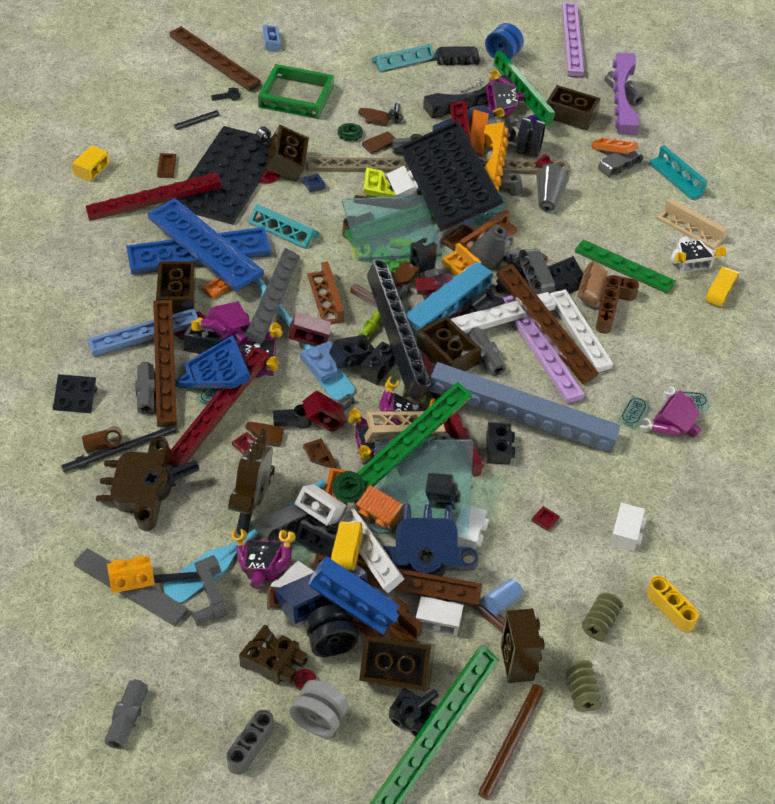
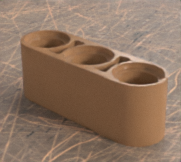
M595 261L590 262L585 268L577 297L590 307H594L601 299L608 271Z

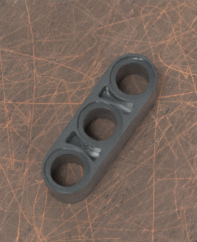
M637 150L628 154L616 152L602 159L598 169L611 178L613 175L622 173L625 169L628 170L634 167L637 163L640 164L643 160V155Z
M539 249L520 250L518 259L532 290L536 294L553 293L555 283Z
M293 503L259 519L255 530L267 541H279L281 530L287 531L286 537H288L289 531L297 533L300 522L311 515Z
M257 711L227 752V767L231 773H244L273 734L274 716L270 711ZM268 723L266 726H260L259 724ZM250 740L255 741L253 744H247L246 742ZM235 759H242L239 763L233 762Z

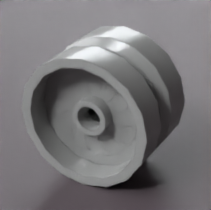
M308 680L300 691V697L290 707V715L301 728L319 737L330 738L339 727V721L344 718L349 710V703L342 693L333 686L318 680Z

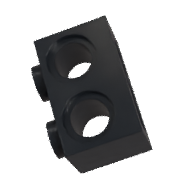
M365 335L335 340L329 354L340 369L351 368L361 365L375 348Z
M382 341L361 364V378L378 385L396 364L391 345Z
M488 422L486 432L487 464L510 465L511 458H515V447L512 446V443L515 441V431H511V423Z
M428 473L425 493L431 508L445 509L446 505L450 504L452 505V510H455L456 503L460 502L461 492L458 490V482H455L453 475Z
M311 515L300 522L294 541L327 557H332L338 528L333 525H325Z
M403 688L389 708V718L395 726H404L416 737L425 723L420 722V720L415 723H407V717L413 711L409 710L400 715L399 710L405 699L416 702L422 697ZM429 703L420 711L421 720H428L437 706Z

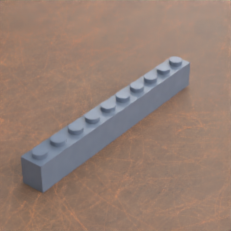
M437 362L432 373L431 384L428 388V391L443 395L456 382H459L472 394V398L466 404L611 453L621 426L620 424Z

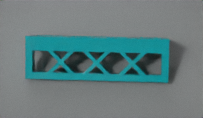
M431 43L372 57L371 61L376 62L378 71L435 59Z
M665 145L660 146L658 157L650 160L649 165L691 200L704 195L708 181ZM696 179L701 183V186H698Z
M257 203L248 221L255 226L265 227L266 231L304 248L308 247L312 236L316 238L320 233L313 228ZM258 212L263 214L264 221L259 223L254 221ZM277 220L279 227L271 229L269 222ZM290 226L293 233L286 236L283 228ZM304 232L307 234L304 243H301L297 235Z

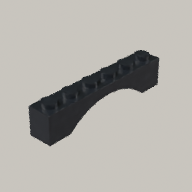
M506 74L501 76L510 83L514 84ZM486 85L479 90L465 94L435 93L424 96L423 108L431 118L450 114V104L466 100L467 110L475 106L488 103Z

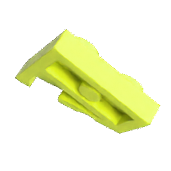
M366 167L363 194L394 199L395 192L390 190V183L385 178L384 172Z

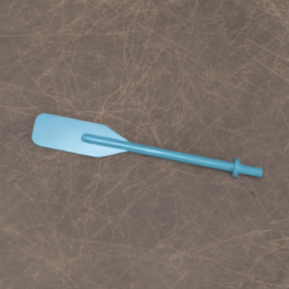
M259 278L256 280V284L262 291V297L267 285ZM279 304L277 312L287 326L290 327L292 319L282 305ZM300 342L302 346L305 348V351L315 347ZM336 364V376L322 382L315 375L314 377L331 399L339 401L346 394L352 396L355 393V387Z
M320 480L315 484L321 489L326 487L324 480ZM294 499L292 502H290V503H289L288 505H286V506H289V505L295 503L296 499ZM255 529L247 534L244 544H246L247 540H254L260 534ZM238 541L232 545L207 551L179 573L197 572L194 565L195 562L215 555L221 569V573L213 576L215 581L228 571L235 559ZM200 580L165 582L163 585L164 593L179 603L186 602L204 589Z

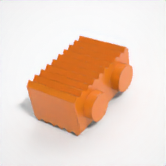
M371 485L368 486L356 503L359 511L358 514L364 519L368 520L371 518L375 520V524L383 530L386 527L393 530L403 516L404 506L402 503Z

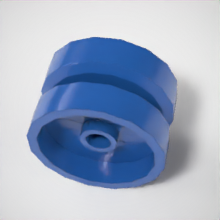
M510 23L498 25L485 40L486 50L494 59L496 51H502L511 60L524 45L521 31Z

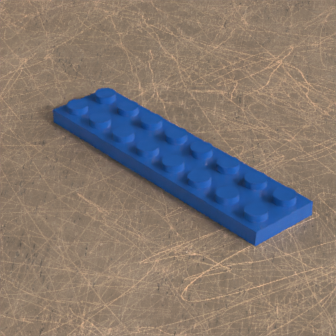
M173 199L148 213L149 220L236 292L264 275V270L177 199Z
M265 227L219 233L248 258L271 255ZM173 239L126 245L131 274L158 271L159 261H195V266L203 265Z

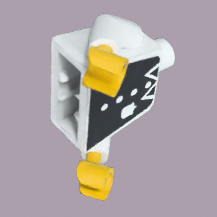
M682 237L676 249L673 250L670 261L673 264H678L680 273L711 269L714 258L727 256L726 247H716L715 250H712L705 246L701 240L690 241L688 237Z

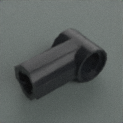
M488 289L483 290L471 299V303L477 311L505 304L503 298L494 296Z
M298 404L294 409L273 410L274 426H297L305 429L312 424V421L306 417L303 404Z

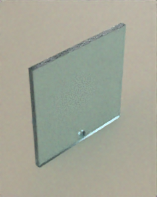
M423 195L342 199L358 261L410 258L411 243H415L422 238H427V242L423 243L424 245L435 242L437 244L436 257L442 256Z
M375 439L374 457L393 439ZM426 439L374 487L402 503L403 506L410 504L411 518H424L425 505L429 504L425 493L428 473L452 474L455 482H458V490L461 492L460 502L456 503V509L452 510L453 522L457 526L458 534H468L471 489L473 488L471 482L474 441ZM431 508L432 518H444L445 509ZM403 516L393 530L387 527L385 530L381 529L375 524V520L371 518L368 519V527L372 533L396 534L397 525L403 520Z

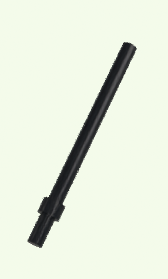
M172 425L124 442L116 447H110L85 457L84 455L76 457V460L61 465L62 471L64 473L78 467L79 469L87 467L89 463L148 443L156 436L164 437L176 432V429Z

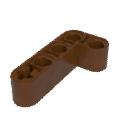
M609 275L606 278L595 326L599 333L607 334L611 332L618 299L627 301L636 299L639 289L637 280L617 275Z

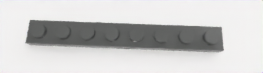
M287 248L283 250L245 333L246 337L260 345L266 337L300 258L294 251Z

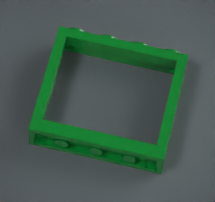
M275 64L258 95V108L319 119L334 88V75ZM277 78L324 86L316 103L269 94Z

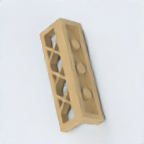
M671 198L666 201L665 210L657 216L659 221L694 240H701L705 246L712 250L724 240L727 228ZM668 214L673 217V220H667L664 216ZM678 223H684L687 227H680ZM692 231H699L701 235H695ZM712 238L716 242L711 244L706 239Z
M424 411L367 412L366 419L369 429L365 434L366 443L391 442L411 424L409 418L417 419ZM373 418L380 419L384 424L374 425ZM397 418L402 424L396 425L390 419ZM444 424L428 438L445 433Z

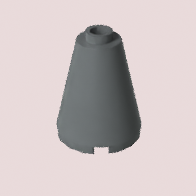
M543 165V168L538 169L536 173L538 203L540 209L545 212L555 209L569 181L568 171L562 170V167L559 165Z
M494 226L471 246L470 253L477 257L481 264L489 270L498 268L503 262L508 236L506 229L502 226Z

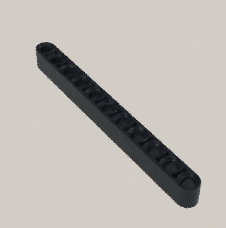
M376 259L367 273V279L406 392L410 398L420 401L426 394L431 382L388 265L382 260Z

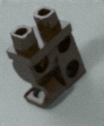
M263 625L252 641H249L241 651L239 660L240 667L256 671L279 685L281 681L288 683L294 681L297 670L292 668V666L295 664L301 668L304 667L308 662V654L300 650L299 642L292 641L284 635L276 639L268 625Z

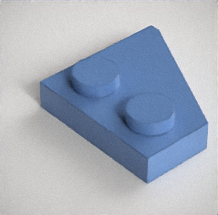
M331 341L300 353V359L321 382L337 375L336 362L329 354L332 347Z

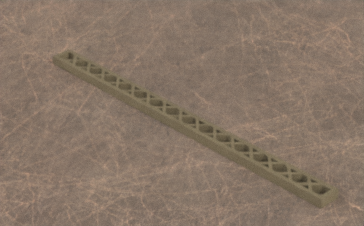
M308 157V171L365 172L367 167L383 172H392L402 166H405L407 172L410 171L404 158ZM504 160L505 164L502 166L503 172L514 174H536L540 168L535 166L537 160ZM551 160L552 164L564 166L562 170H567L569 173L567 160Z

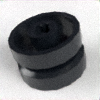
M523 117L517 135L516 152L525 154L530 144V155L539 156L544 139L546 121L537 120L532 129V119Z
M336 604L314 610L304 621L311 651L315 656L326 658L344 654L353 649L358 643L359 636L356 627L353 625L352 615Z

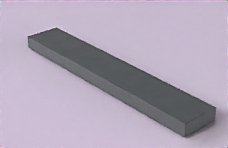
M87 548L74 561V566L111 588L107 564L111 562ZM152 586L118 592L174 627L188 613L186 606Z

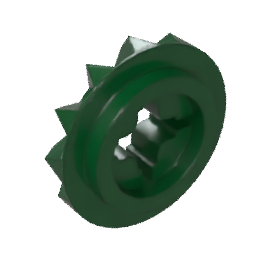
M345 123L338 128V135L340 139L344 138V141L350 139L352 142L353 139L358 141V138H362L363 129L357 124Z
M345 471L338 474L332 483L333 494L336 499L343 503H353L359 500L365 490L363 478L353 471ZM346 480H348L351 486H354L351 488V494L346 489L343 490L347 484Z

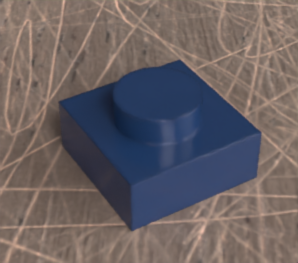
M319 174L303 177V183L309 193L325 189V183Z

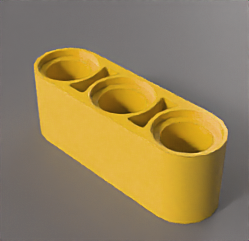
M722 266L707 293L705 302L722 308L729 292L734 287V282L738 279L739 272Z
M341 521L339 523L331 559L346 570H355L363 535L362 522Z
M663 576L652 577L647 590L648 598L678 629L684 632L692 631L699 617L697 609Z

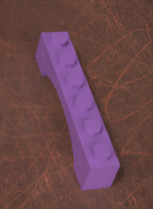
M617 53L616 59H613L612 68H615V71H613V80H615L613 92H616L614 95V104H616L614 116H617L615 128H617L618 134L637 135L638 113L632 110L625 95V83L630 75H634L636 67L635 53Z

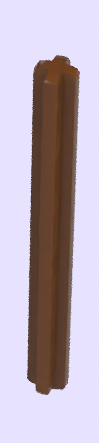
M538 684L532 685L479 789L478 795L486 800L491 798L543 694L544 688Z

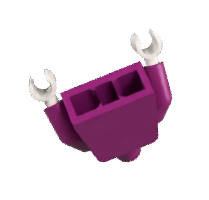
M668 387L667 392H663V399L666 402L652 420L654 423L651 424L650 419L645 418L642 420L643 425H640V430L642 432H649L652 429V432L677 437L688 432L693 438L701 432V429L694 423L699 417V411L696 409L692 397L685 395L681 390L675 393L674 387Z

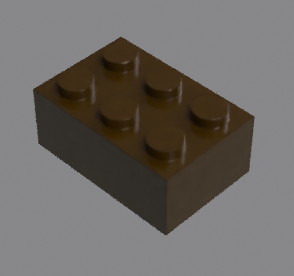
M556 85L546 102L555 112L553 120L588 130L598 114L601 98Z
M279 124L271 137L266 169L296 182L305 169L309 137Z
M159 261L156 301L172 300L173 314L193 308L195 310V261Z
M448 316L417 331L416 344L418 348L435 365L439 362L462 371H467L480 364L482 348Z
M533 608L508 610L506 612L500 646L508 683L534 681L536 673H539V662L542 661L541 650H544L545 643L543 636L539 635L540 620L539 617H535Z
M373 634L365 635L359 681L427 691L430 689L435 644Z

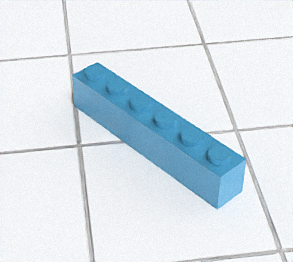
M475 262L473 265L468 266L461 274L456 275L449 283L444 284L441 289L432 293L426 300L420 302L414 309L408 311L406 317L413 336L417 338V331L445 316L450 317L462 308L469 299L474 298L491 286L493 272L482 264Z

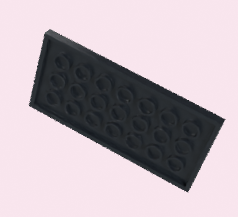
M458 120L399 146L400 152L440 232L503 204L500 194Z
M223 126L187 179L205 176L210 173H218L222 187L178 198L177 200L197 216L233 225L258 186L264 171L268 170L266 166L271 137L268 141L262 143L256 138L255 133Z

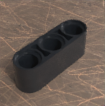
M474 46L439 47L435 52L439 66L455 64L478 65L480 63L479 51Z

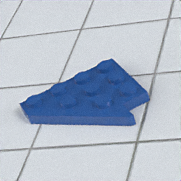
M232 335L186 362L184 365L187 374L175 380V385L178 388H236L251 379V375L237 341Z

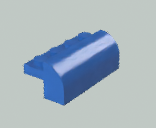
M327 556L319 563L308 582L309 587L380 635H383L387 627L393 624L399 616L396 611L400 605Z

